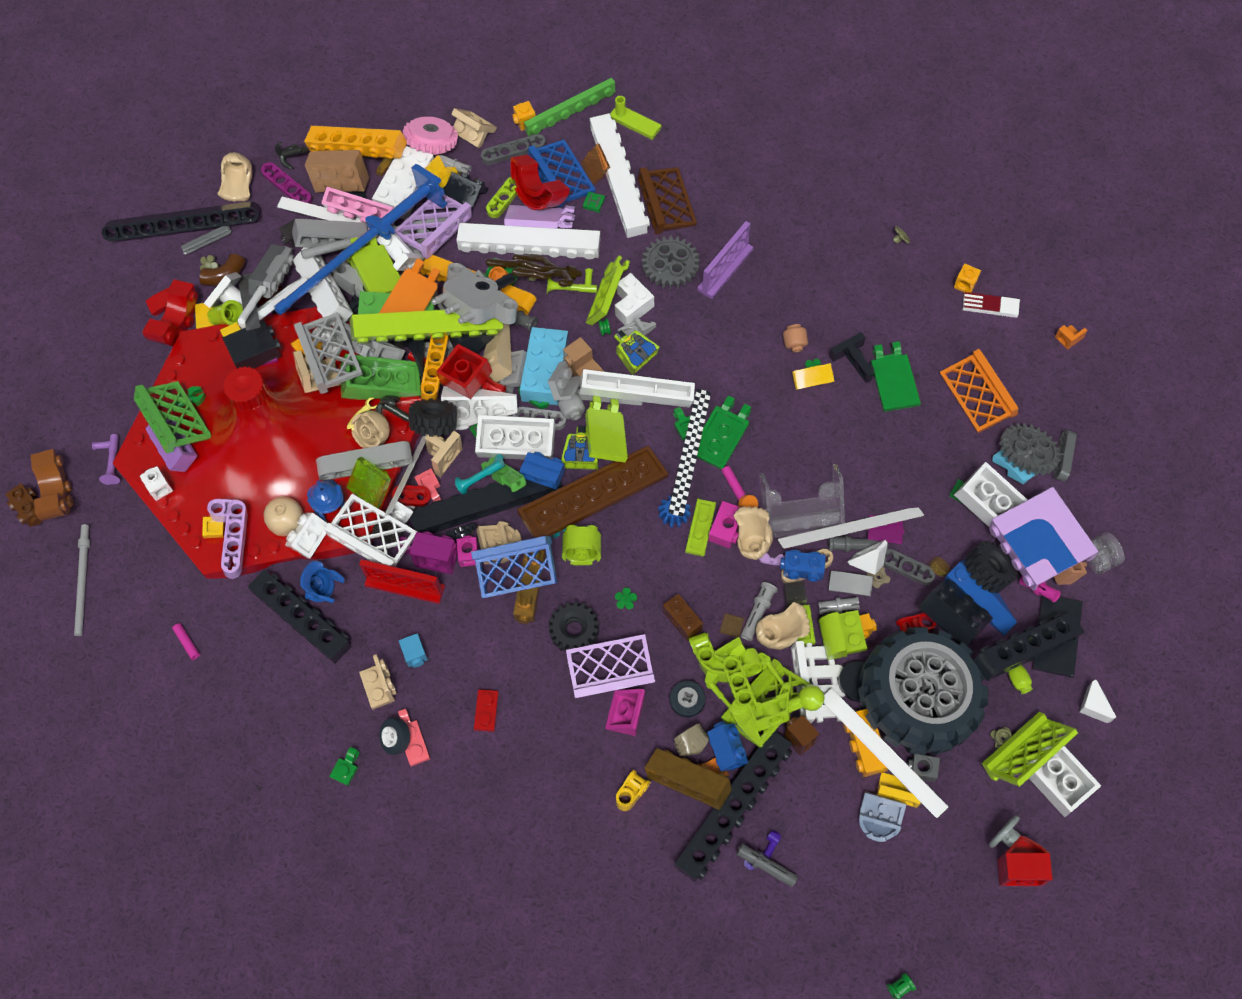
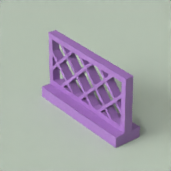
M745 221L704 270L703 281L697 288L699 292L713 299L753 251V246L748 244L749 222Z

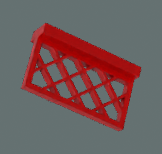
M360 560L359 565L366 577L365 587L440 604L445 584L439 583L437 577L367 560Z

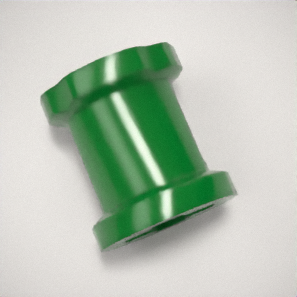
M902 973L901 978L894 983L886 985L894 999H901L909 991L916 990L915 985L906 973Z

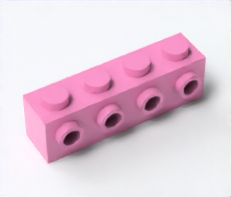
M326 187L322 204L327 208L328 212L337 214V212L344 213V217L350 219L354 217L360 218V221L365 223L367 216L374 215L382 218L394 208L330 187Z

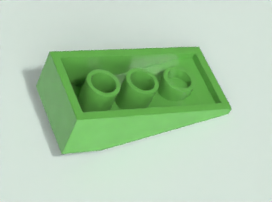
M355 355L363 375L341 383V398L363 400L368 398L379 399L386 395L398 397L421 395L420 374L416 362ZM348 364L345 372L350 373L357 369L355 366Z

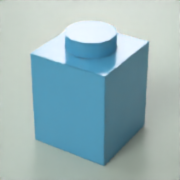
M418 633L399 640L408 667L416 668L422 666L424 661L428 660Z

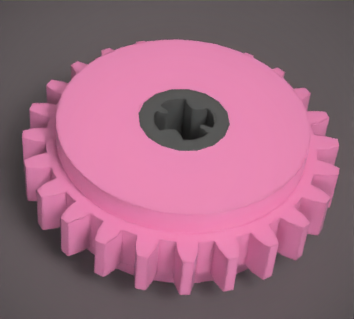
M419 117L411 120L410 123H406L403 129V135L407 140L406 145H410V148H414L416 151L420 150L423 153L437 155L451 151V148H455V145H457V130L450 123L440 118Z

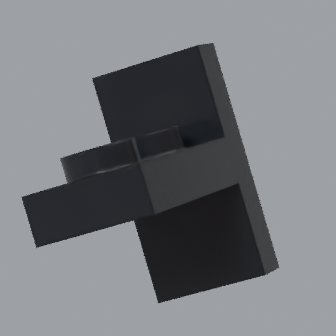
M860 332L831 348L829 358L832 362H835L846 356L865 383H868L873 379L874 368L870 363H867L862 351L858 349L864 346L866 338Z

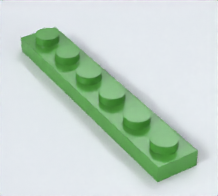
M610 78L525 121L526 134L528 136L538 134L542 129L552 127L556 122L568 119L570 115L583 111L585 107L591 104L595 105L605 97H611L616 92L615 81Z

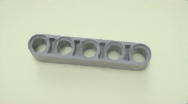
M407 441L336 453L316 459L320 480H331L409 465L413 462L410 443Z

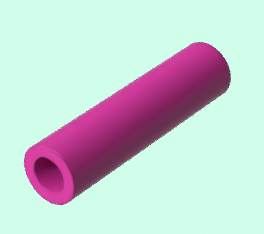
M726 466L721 471L739 501L746 494L730 466Z
M182 624L174 625L172 629L190 659L194 660L199 657L200 653Z

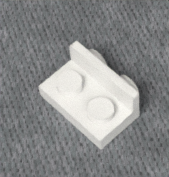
M305 513L301 515L297 522L299 524L298 527L288 534L286 538L288 541L285 545L310 559L326 535L324 529L328 523L314 513Z

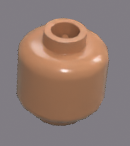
M800 324L787 326V329L783 332L786 349L792 350L793 353L803 351V348L808 345L806 329L801 327Z

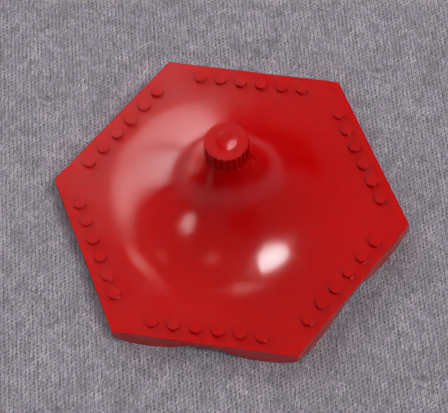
M318 307L285 312L282 315H269L259 320H264L267 326L271 325L275 334L272 338L273 340L277 338L282 349H279L281 357L278 358V362L262 365L255 369L251 367L236 368L220 331L229 325L219 324L181 331L152 387L178 381L186 395L189 393L188 388L192 386L201 387L206 398L201 405L197 406L195 403H192V405L209 430L211 437L207 440L190 443L197 457L185 472L171 471L146 431L149 424L142 412L139 411L113 461V465L207 579L228 578L221 567L224 537H203V517H210L207 508L210 501L214 499L239 500L246 506L248 517L242 572L240 575L263 570L272 564L308 559L293 548L285 545L288 541L286 540L287 536H278L269 530L264 521L265 507L274 498L286 496L296 500L303 509L304 514L314 513L316 515L307 502L308 490L319 480L316 459L321 456L363 449L355 441L351 428L347 429V425L352 417L365 406L367 399L341 398V385L327 388L328 392L323 394L319 390L305 393L296 370L293 353L295 350L291 343L299 339L294 324L301 322L302 325L323 318L322 314L317 310ZM312 328V329L309 330V331L311 332V334H312V332L314 331L315 328ZM342 349L339 357L344 358L345 354L350 352ZM336 360L335 366L340 370L341 361ZM171 389L167 391L174 395L178 394L176 389ZM155 393L150 394L151 397L159 399L161 396ZM419 396L399 397L400 400L394 406L409 414L410 405L414 404L415 401L421 402V398ZM164 397L162 401L172 404L174 400ZM381 398L370 400L369 405L371 407L378 405ZM159 405V407H158V409H159L160 411H163V412H166V413H167L168 410H169L168 408H165V407L160 406V405ZM383 408L382 415L389 423L390 432L386 442L382 445L407 441L410 443L412 453L420 433L416 434L415 431H411L409 422L402 420ZM172 411L170 413L171 415L177 417H181L182 413H179L177 411ZM185 415L183 418L191 422H194L195 420L193 417L188 415ZM180 424L179 426L181 429H184L186 431H189L190 429L189 426H186L184 424ZM195 428L192 431V433L198 435L203 434L202 431ZM156 466L163 473L173 492L157 501L149 493L140 477L146 470ZM402 466L331 480L341 486L345 503L354 494L386 513L393 486ZM354 501L349 507L350 513L360 511L361 505ZM341 506L333 512L323 514L327 521L326 523H332L341 510ZM216 508L213 513H220L222 508ZM242 509L234 510L233 514H240ZM374 512L365 514L366 522L378 520L377 514ZM362 514L351 517L353 525L364 523ZM349 517L341 519L337 525L342 528L350 526ZM224 522V535H225L226 522ZM379 524L368 526L369 535L376 534L379 530ZM235 527L231 532L237 533L241 528ZM365 527L354 529L355 536H367ZM326 534L308 560L328 559L356 552ZM238 546L230 547L229 551H236ZM231 560L232 563L231 568H228L229 570H232V567H234L233 560Z

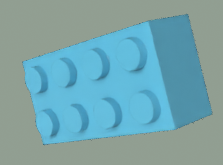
M531 328L520 386L521 401L529 402V400L538 401V403L549 402L550 405H558L559 400L554 401L548 380L559 362L563 361V349L569 344L568 331Z

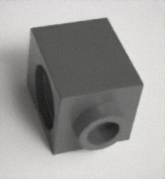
M914 754L912 759H908L907 765L923 781L934 783L938 779L940 758ZM924 764L927 767V772H921L917 765Z

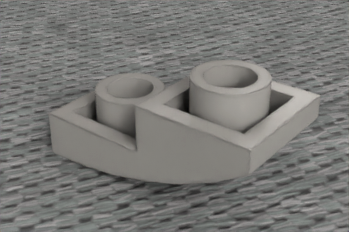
M831 571L829 591L871 597L874 577Z

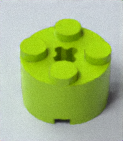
M594 525L587 527L567 526L562 536V559L565 562L566 559L569 560L572 565H592L594 560L600 561L601 534L598 528Z

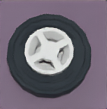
M394 717L382 723L379 739L383 750L387 754L398 755L404 753L408 748L410 732L403 719Z

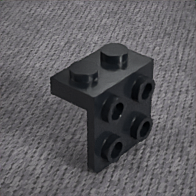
M462 171L459 174L451 172L444 189L445 195L462 205L465 202L470 204L472 213L479 193L486 194L489 188L484 186L485 182L475 178L474 181L469 179L470 175ZM453 207V208H448V209H450V210H452V211H456V210H457V208H455V207Z

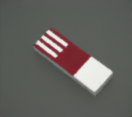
M965 292L962 310L1017 318L1019 315L1020 299Z

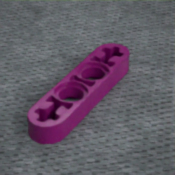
M270 162L262 165L261 172L263 177L288 198L301 201L299 196L301 195L304 199L307 198L306 201L302 200L301 202L312 204L311 194L279 167ZM266 170H272L274 175H272V173H270L269 171L266 172ZM278 179H285L283 183H277ZM290 188H297L294 193L288 192Z

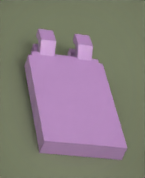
M509 205L504 224L505 226L555 229L558 227L572 228L573 222L565 221H574L575 215L572 213L575 212V207L566 205L563 209L551 207L533 210L527 206Z

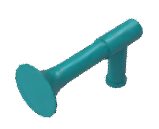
M497 454L491 465L467 479L462 480L457 477L455 485L461 494L468 493V488L472 484L505 467L504 457L501 454Z

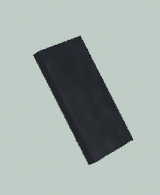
M1041 596L1038 624L1045 619L1051 621V618L1059 613L1065 615L1069 612L1073 614L1080 624L1083 601L1059 597L1056 602H1052L1050 599ZM1079 637L1067 645L1034 659L1032 670L1073 678Z

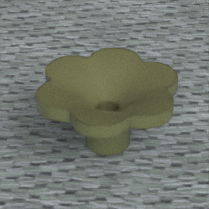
M896 225L897 235L893 240L897 244L901 240L909 244V237Z

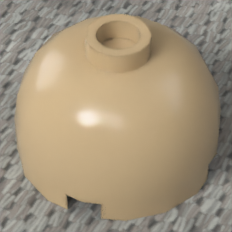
M364 411L354 416L351 421V425L354 424L352 435L355 441L363 448L382 445L389 436V423L377 411Z
M276 497L265 507L264 521L269 530L274 534L288 536L292 530L298 527L299 524L297 522L300 520L301 515L304 514V511L299 503L291 497Z

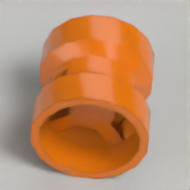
M494 267L489 273V278L495 281L509 273L502 267Z

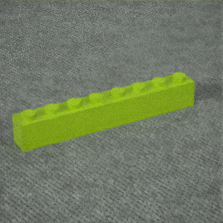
M445 310L358 314L350 317L352 341H357L358 344L368 343L369 340H376L378 343L387 342L388 339L405 341L407 340L406 338L413 337L414 340H423L425 337L432 336V339H441L446 335H451V338H459L463 334H469V337L480 336V333L494 336L498 335V332L503 329V323L494 317L482 324H472L469 322L460 324L458 322L460 318L455 312L446 314Z

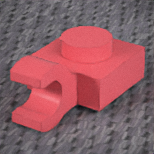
M432 469L415 476L419 486L429 489L434 502L441 500L436 491L440 484Z

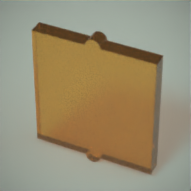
M598 143L591 151H588L587 156L581 161L582 167L593 185L600 178H603V175L610 168L601 145Z

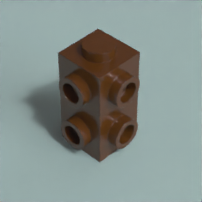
M20 483L5 493L9 499L6 503L13 511L16 510L18 512L16 517L22 524L26 523L31 528L42 523L35 515L34 497L37 495L31 487L26 488Z

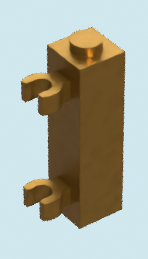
M539 550L535 557L542 563L546 559L545 550ZM525 554L522 563L524 567L530 559V557H528ZM533 560L528 570L536 575L541 565ZM543 571L541 572V574H540V576H539L541 579H542V576H543ZM525 572L520 581L530 585L534 577ZM540 587L517 591L513 615L518 623L529 624V622L535 621Z

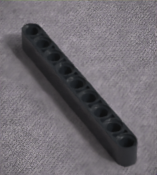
M250 201L111 220L102 229V236L107 241H117L254 222L258 218L260 207L256 202ZM247 209L254 210L255 214H249ZM234 211L238 216L233 217L229 212ZM212 214H218L221 219H215ZM195 216L201 217L203 221H197ZM177 219H183L185 224L179 223ZM160 221H165L168 226H163ZM143 223L148 224L150 229L145 228ZM125 226H130L133 231L127 230ZM108 228L113 229L115 233H110Z

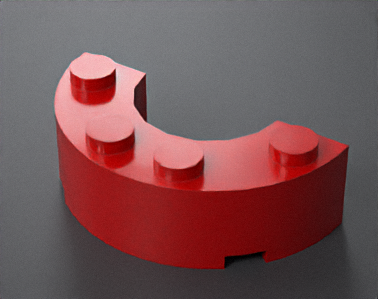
M528 154L511 157V179H515L517 186L514 189L520 200L527 207L533 210H541L559 206L566 200L570 188L560 180L542 184L538 174V162Z
M175 279L166 292L167 306L160 321L149 319L142 331L147 340L169 346H174L181 331H187L189 327L193 326L195 304L198 299V293L195 291L194 284Z

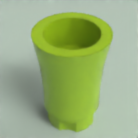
M228 300L208 311L209 322L213 325L239 323L238 318L243 312V307L235 300Z

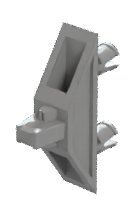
M336 320V322H335V324H334V326H333V329H335V327H336V325H337V323H338L337 320ZM342 321L355 353L364 357L402 360L405 350L391 343H378L376 340H369L368 343L358 344L357 341H352L350 325ZM336 334L334 339L341 343L344 337Z

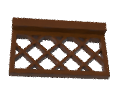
M647 167L639 169L637 180L655 235L662 234L664 230L697 225L679 167L650 171L647 170ZM676 173L677 178L674 181L667 177V175ZM651 176H657L661 180L657 183L651 179ZM663 181H666L669 184H671V186L668 189L661 185V183ZM675 186L681 189L682 192L677 194L671 190ZM657 189L665 192L663 197L656 193ZM668 194L676 198L673 203L665 199ZM679 200L686 204L684 209L676 205ZM662 202L670 206L668 211L660 207ZM672 209L680 212V215L677 217L670 212ZM684 214L690 217L691 221L686 222L680 218ZM669 217L675 222L666 224L665 218Z

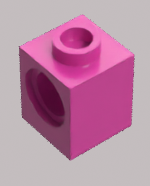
M464 536L461 539H457L460 567L476 565L475 560H472L471 552L464 553V550L467 548H472L471 552L478 550L476 537Z

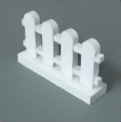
M796 641L791 647L794 674L807 682L811 680V684L818 686L824 692V695L830 689H833L840 697H844L845 694L839 689L837 681L843 666L835 665L834 659L828 660V665L815 666L814 660L827 659L824 646L812 647V643H807L806 647H804V641ZM817 679H831V685H818ZM796 686L797 692H800L804 686ZM822 705L817 711L800 709V716L804 715L810 723L817 719V723L823 722V718H837V722L841 721L826 705Z

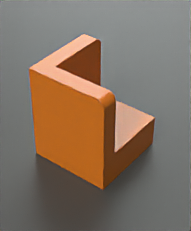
M1063 325L1059 328L1055 338L1068 350L1082 340L1088 330L1084 328L1079 332L1072 325L1069 327Z

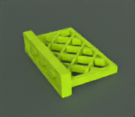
M772 660L771 663L778 671L781 678L784 675L789 677V682L785 683L790 685L791 699L799 696L800 693H793V686L802 685L805 687L812 685L783 667L778 660ZM768 668L764 669L750 685L757 703L775 699L776 697L766 698L765 696L772 690H776L777 696L779 695V689L782 688ZM728 709L721 717L726 724H735L739 734L751 741L740 730ZM781 724L764 730L760 737L763 744Z
M1038 712L990 755L982 765L991 780L997 781L1002 779L1020 787L1075 737L1078 732L1075 728L1049 720L1044 713ZM1053 737V739L1044 741V739ZM1052 746L1050 749L1043 751V748ZM1038 750L1037 753H1033V754H1030V755H1029V752H1033V751ZM1023 763H1024L1023 766H1020V767H1016V768H1015L1016 765H1019V764H1023ZM1022 773L1018 778L1014 777V775Z

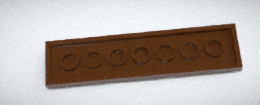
M648 445L627 455L628 458L625 463L615 461L518 508L517 513L533 538L551 536L566 529L569 525H574L668 478L669 473Z

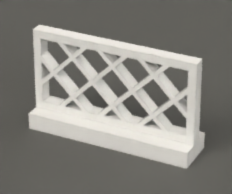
M354 494L349 497L332 523H328L324 529L327 536L371 562L396 567L414 540L417 532L390 515L384 517L385 513ZM354 501L361 505L360 511L350 513L349 507ZM374 512L377 514L378 520L366 522L365 514ZM362 514L364 523L353 525L351 517ZM349 517L350 526L342 528L337 525L341 519ZM388 521L393 523V530L383 532L381 523ZM379 524L380 533L369 535L368 526ZM365 527L367 536H355L354 529ZM407 531L411 534L407 540L399 541L398 532ZM395 533L397 542L385 544L384 536ZM382 537L383 545L374 547L371 545L370 539ZM398 546L399 552L395 558L387 554L386 548Z

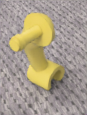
M368 398L365 402V406L362 407L354 416L364 411H369L370 409L376 408L377 405L373 407L369 405V401L374 398ZM354 416L347 425V429L351 428L352 431L354 430V424L351 425V421Z

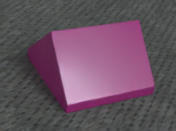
M615 690L605 729L636 736L645 701V690Z

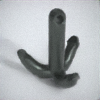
M282 142L277 143L275 152L279 155L281 164L287 169H293L294 167L286 161V157L307 152L306 146L298 147L297 144L281 150Z
M386 395L380 399L376 406L377 412L382 414V409L384 408L402 420L409 422V414L394 406L400 400L398 396Z

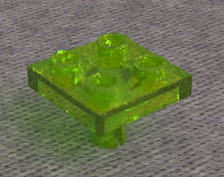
M361 456L355 462L346 488L362 500L379 508L391 478L386 471L383 472L384 469H378Z

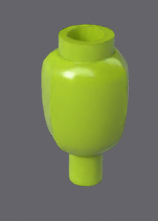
M1022 665L1008 671L1014 688L1020 691L1021 694L1028 693L1033 689L1031 686L1032 679Z

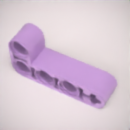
M214 499L207 506L211 519L216 522H226L221 567L226 577L234 579L239 577L242 572L248 514L246 506L242 501ZM216 508H222L220 513H213ZM242 509L240 514H233L234 510ZM235 527L241 528L237 533L231 532ZM238 546L236 551H229L230 547ZM231 560H233L234 567H232V570H229L228 568H231Z

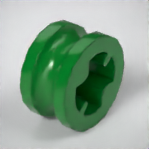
M608 319L604 321L599 320L601 336H604L605 333L610 335Z

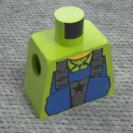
M620 330L614 336L620 343L617 346L616 354L632 375L651 360L660 348L636 330L629 336L623 330Z
M578 426L576 434L567 435L561 458L565 469L598 470L597 458L589 457L587 428L585 426Z

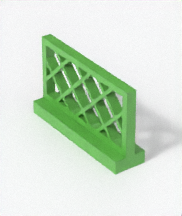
M178 381L145 388L143 385L135 386L134 401L166 454L174 452V447L207 440L211 437L209 430ZM171 389H176L178 394L174 395L167 391ZM155 393L161 396L159 399L151 397L150 394ZM164 397H167L174 401L170 404L162 400ZM177 401L186 405V408H181L175 404ZM159 405L168 408V412L160 411L158 409ZM172 410H174L179 413H182L181 417H177L171 415L170 413L172 412ZM185 415H188L193 417L195 420L194 422H191L183 418ZM167 419L177 422L176 426L167 424ZM180 424H184L186 426H189L190 429L189 431H186L178 427L180 426ZM195 428L202 431L203 434L198 435L192 433V431ZM175 433H179L186 437L177 440L174 435Z

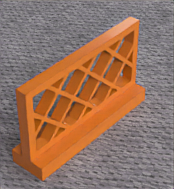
M980 349L974 351L973 355L940 371V375L977 433L1009 417L1017 416L1018 406ZM972 362L975 367L974 371L963 370L964 365ZM950 372L959 373L957 381L948 379L946 374ZM961 374L972 376L970 384L959 382ZM974 377L983 379V387L972 385ZM958 386L968 388L966 396L957 393ZM970 390L982 391L980 399L969 397ZM983 393H991L994 396L993 402L982 400ZM967 400L978 403L976 411L966 407ZM980 404L991 406L990 413L978 412ZM993 407L1001 408L1005 413L1001 416L991 415ZM977 415L988 418L987 423L979 427L976 422Z

